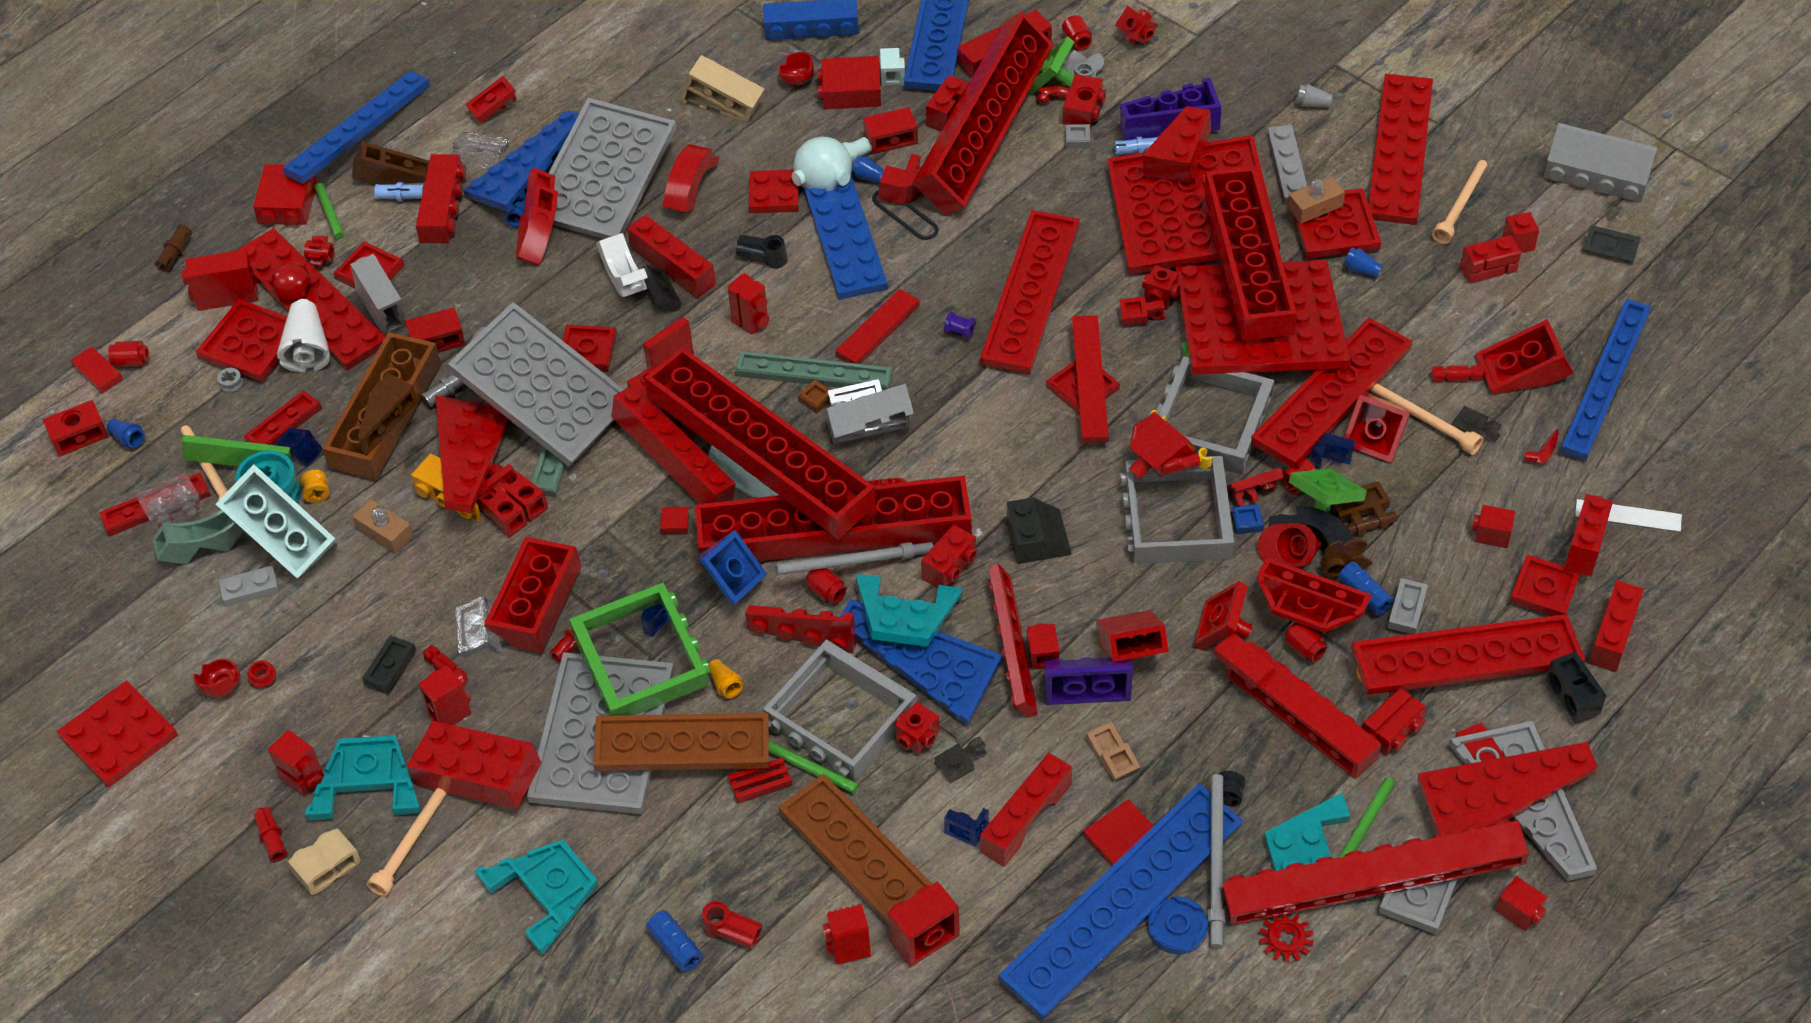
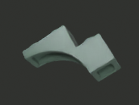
M220 510L211 516L192 522H164L152 539L157 560L187 565L198 552L199 547L229 552L234 543L239 540L243 529L226 513Z

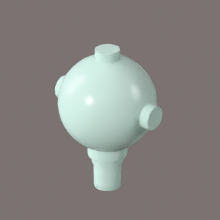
M831 137L812 138L806 141L796 152L792 180L797 186L801 185L809 190L817 188L831 191L835 190L837 185L845 186L850 181L852 165L857 156H864L870 153L872 150L871 144L865 137L852 143H841Z

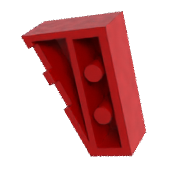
M1186 106L1143 153V176L1191 184L1211 133L1210 110Z

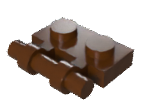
M1379 481L1360 486L1367 490L1364 501L1331 505L1335 516L1342 522L1350 520L1351 524L1346 526L1356 536L1366 534V531L1370 529L1386 528L1390 523L1397 522L1398 520L1394 511L1385 513L1383 510L1389 508L1390 500ZM1372 513L1374 516L1373 518H1369L1366 520H1363L1361 518V516Z

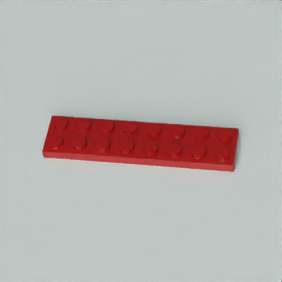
M1385 73L1368 203L1374 220L1417 225L1433 86L1432 78Z
M1031 210L980 356V365L1031 374L1080 226V219Z
M274 228L238 249L247 250L257 283L288 313L291 304L300 299L309 300L316 305L330 355L346 371L378 351L386 336ZM297 263L307 268L311 277V286H307L304 297L296 300H282L275 296L272 290V274L282 264Z
M1368 317L1346 340L1351 360L1350 368L1317 369L1251 436V444L1289 467L1296 468L1298 462L1305 459L1356 406L1359 395L1368 393L1411 349L1413 341Z
M1567 614L1354 641L1351 645V651L1366 695L1394 692L1400 688L1409 690L1548 671L1552 660L1575 651L1584 663L1586 661Z

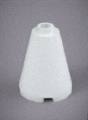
M300 299L291 304L277 351L280 364L290 371L301 373L305 372L306 368L314 367V371L325 367L330 360V351L316 305L306 299Z

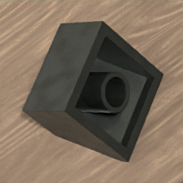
M1034 497L1007 502V525L1018 564L1071 555L1060 509Z

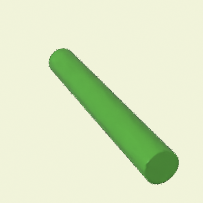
M318 183L314 188L335 239H342L344 233L324 184Z

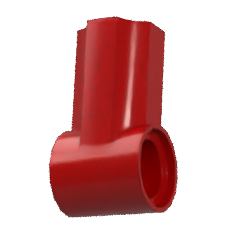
M712 901L706 904L702 911L704 932L709 937L715 939L725 938L749 949L756 946L763 928L762 923L730 911L726 904L720 901ZM714 917L722 918L720 922L710 921Z

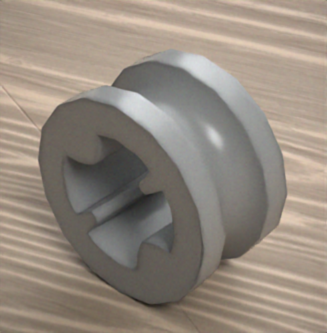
M236 368L223 369L217 376L219 386L224 393L238 392L243 386L240 372Z

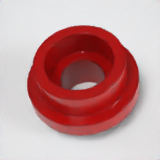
M259 660L249 667L247 677L251 685L259 688L266 687L275 680L276 670L267 661Z

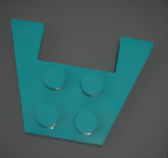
M856 573L855 586L859 590V599L864 606L865 619L871 638L874 640L928 647L941 629L945 618L951 615L955 604L959 603L962 599L963 588L938 585L936 603H929L923 600L900 599L895 596H879L881 577Z
M396 735L338 739L325 767L326 773L321 784H318L314 791L315 797L311 805L307 806L305 816L307 821L334 819L336 793L394 789L392 806L394 815L421 813Z
M1338 794L1264 833V841L1274 871L1286 869L1288 865L1293 863L1307 865L1315 863L1319 858L1331 857L1322 827L1349 822L1350 814L1343 794ZM1374 896L1363 899H1374Z
M564 840L527 851L528 855L513 860L509 857L500 860L498 865L489 868L482 866L474 870L476 877L490 894L517 877L548 914L546 917L524 931L526 938L540 955H543L598 886L597 878Z

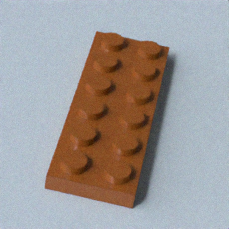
M768 713L596 716L595 771L769 768Z
M825 774L819 776L779 806V813L888 926V912L896 903L900 901L905 902L913 897L921 887L932 885Z

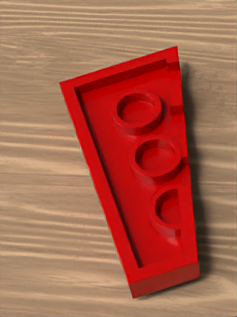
M748 605L745 613L747 630L757 634L765 633L778 636L783 640L804 642L809 646H821L828 640L847 653H854L856 647L854 613L844 612L843 617L833 616L832 611H821L819 615H811L807 613L806 609H795L791 613H786L781 607Z

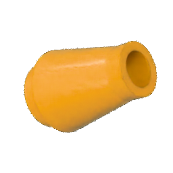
M715 659L708 664L711 672L710 675L720 696L731 699L741 693L743 683L742 677L724 665L719 659Z

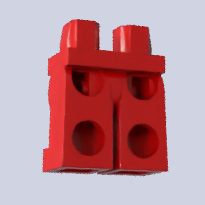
M494 463L490 467L487 475L488 479L484 482L476 501L479 511L483 512L485 516L491 518L500 526L502 532L508 538L528 525L527 520L529 522L533 521L548 509L544 491L519 472L514 471V468L509 464L502 467Z

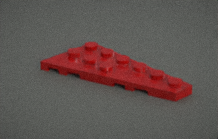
M435 395L444 508L472 513L510 420L492 405Z
M1588 742L1422 772L1418 773L1417 780L1436 833L1450 832L1455 834L1471 826L1484 828L1492 826L1497 821L1508 820L1529 809L1531 804L1551 797L1555 791L1563 787H1569L1595 773L1597 764Z

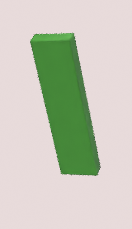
M183 435L182 438L183 460L239 466L250 455L270 450L281 452L291 460L290 447Z

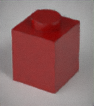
M1531 212L1506 216L1502 237L1511 235L1520 248L1521 253L1535 251L1539 228Z
M1482 504L1480 515H1474L1472 530L1477 531L1475 542L1508 549L1515 511Z
M1055 624L1027 626V647L1031 670L1044 669V661L1059 659Z
M1516 876L1500 895L1495 911L1526 932L1532 923L1538 925L1547 912L1544 909L1547 896Z

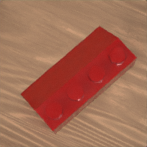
M525 536L484 622L485 627L515 648L542 653L582 567L576 546Z

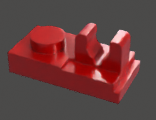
M502 76L465 105L481 124L498 111L500 107L505 109V103L509 100L515 101L517 99L515 95L516 90Z
M1281 467L1227 485V492L1229 495H1232L1236 507L1244 506L1242 500L1244 494L1249 497L1251 503L1258 501L1255 488L1261 487V490L1265 491L1277 487L1276 481L1284 478Z

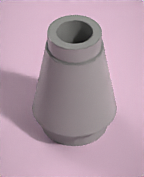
M1307 83L1306 85L1300 84L1295 103L1300 104V107L1329 108L1333 94Z

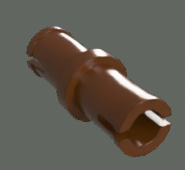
M179 224L171 239L166 240L163 246L164 250L155 261V266L159 270L169 272L177 256L182 255L183 247L192 235V230L187 232L189 227Z

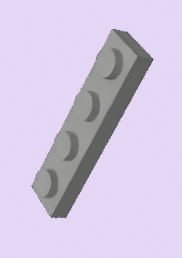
M1292 125L1268 127L1267 135L1284 205H1287L1290 193L1307 187Z

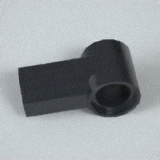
M740 235L737 240V256L766 261V264L771 268L783 267L788 261L784 239L779 235H771L765 239Z

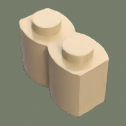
M338 828L324 832L313 845L297 850L288 861L292 873L311 895L323 891L336 878L348 874L361 862L357 850Z

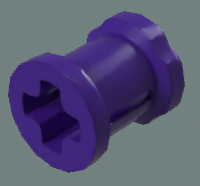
M950 311L945 320L944 333L958 334L964 336V339L969 340L973 336L976 319L973 317L970 319L960 317L955 312Z

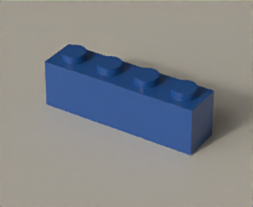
M815 0L763 4L766 40L859 35L857 0Z

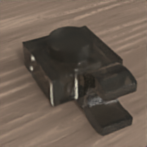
M1466 406L1462 408L1451 424L1463 432L1468 431L1471 433L1474 431L1491 443H1496L1500 437L1498 431L1502 427L1496 421L1487 422L1488 416Z
M980 736L971 740L964 749L958 743L934 757L935 764L951 784L975 770L973 761L987 754L984 749L986 744Z

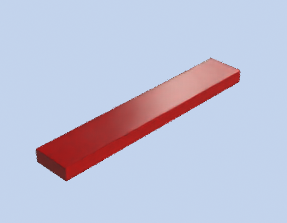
M1098 315L1072 316L1082 443L1109 442Z

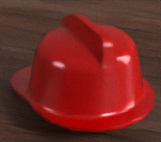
M1300 523L1269 526L1261 533L1258 539L1259 556L1263 561L1267 557L1293 567L1307 565L1315 557L1318 547L1321 546V542L1317 540L1314 532L1305 524Z

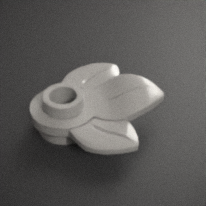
M1074 50L1069 56L1068 62H1063L1062 67L1073 76L1078 74L1096 78V73L1104 67V59L1101 53L1094 54L1087 59Z

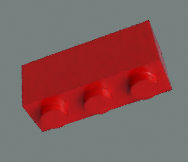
M1590 494L1585 495L1564 569L1592 576L1611 511L1612 500Z
M1616 580L1589 664L1617 672L1644 588Z

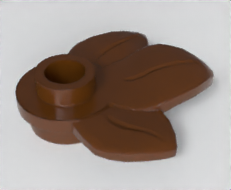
M1352 539L1345 544L1341 541L1331 543L1324 551L1325 557L1320 562L1321 570L1330 578H1338L1339 573L1351 562L1357 563L1362 569L1372 565V561L1361 555L1367 546V541Z

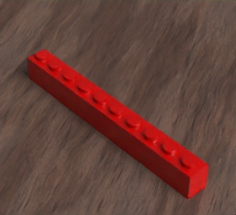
M1500 820L1489 827L1471 826L1455 834L1442 832L1427 840L1421 841L1420 838L1409 839L1403 845L1392 847L1390 844H1384L1376 847L1374 851L1364 853L1360 850L1351 851L1345 854V857L1335 859L1329 856L1317 859L1315 863L1307 865L1293 863L1283 870L1264 869L1256 875L1249 877L1235 875L1222 882L1223 896L1232 926L1526 864L1529 853L1519 820L1513 822Z

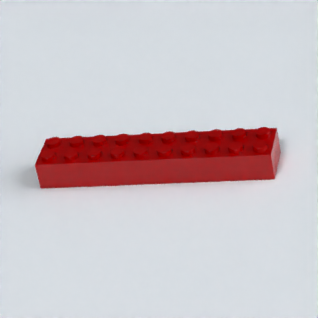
M1024 12L1003 22L912 182L945 216L966 206L1054 46Z
M681 347L644 377L649 399L837 539L842 537L876 507L875 486L684 347Z
M965 475L873 485L875 486L876 507L839 539L779 495L695 504L699 555L734 530L739 534L757 561L894 547L909 542L912 544L938 542L953 524L972 534V517Z

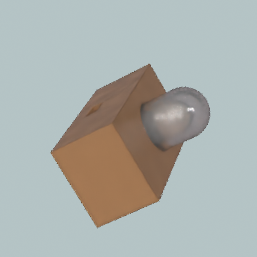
M1332 176L1324 180L1317 178L1309 186L1290 193L1287 208L1301 224L1342 207L1345 192Z
M372 499L352 516L358 531L394 554L398 553L414 537L411 525Z

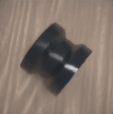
M1233 771L1220 772L1219 775L1223 776V804L1226 806L1240 805L1243 798L1241 790L1245 788V778Z

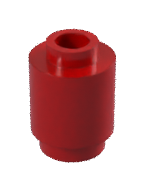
M1070 16L1063 22L1062 31L1066 37L1068 36L1074 41L1073 48L1084 50L1091 45L1092 34L1081 16Z
M142 341L115 342L114 345H109L108 359L111 365H116L117 367L144 366L145 361L149 359V349Z
M828 568L810 570L806 576V586L826 603L830 602L833 605L839 603L847 592L844 582Z
M1293 623L1285 633L1287 636L1286 644L1302 658L1313 663L1318 661L1328 648L1324 643V638L1308 626Z

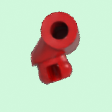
M1057 85L1041 87L1037 91L1039 93L1037 100L1041 103H1049L1050 97L1066 100L1070 88Z

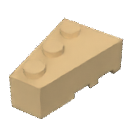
M701 55L688 74L680 103L687 104L689 101L699 104L700 109L707 110L708 107L720 110L721 115L748 122L759 105L765 89Z

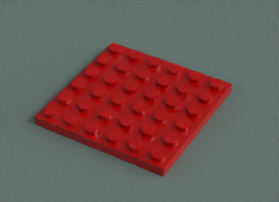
M1253 135L1207 142L1191 184L1143 176V153L1107 158L1129 274L1152 271L1155 265L1163 268H1173L1222 260L1204 194L1206 172L1256 167L1280 250V242Z
M1328 261L1283 262L1297 312L1295 335L1242 340L1223 265L1177 266L1175 272L1179 273L1178 284H1181L1179 300L1192 375L1350 368V355Z

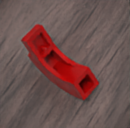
M688 144L682 149L671 169L662 207L682 212L694 210L697 190L703 174L707 169L718 166L719 156L712 155V149Z

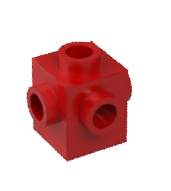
M1127 5L1115 26L1125 33L1123 37L1131 43L1136 44L1138 41L1146 44L1153 37L1158 24L1151 19L1153 15L1145 9L1141 8L1138 10Z
M1155 265L1151 273L1145 275L1142 282V288L1145 289L1144 297L1146 303L1164 300L1165 310H1168L1172 301L1179 295V289L1181 288V284H1178L1179 273Z
M916 702L907 712H902L895 721L896 740L899 745L904 749H911L917 754L925 747H930L940 732L939 716L919 702Z

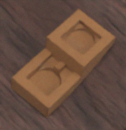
M1112 722L1086 733L1085 737L1092 750L1114 780L1141 768L1128 743H1123Z

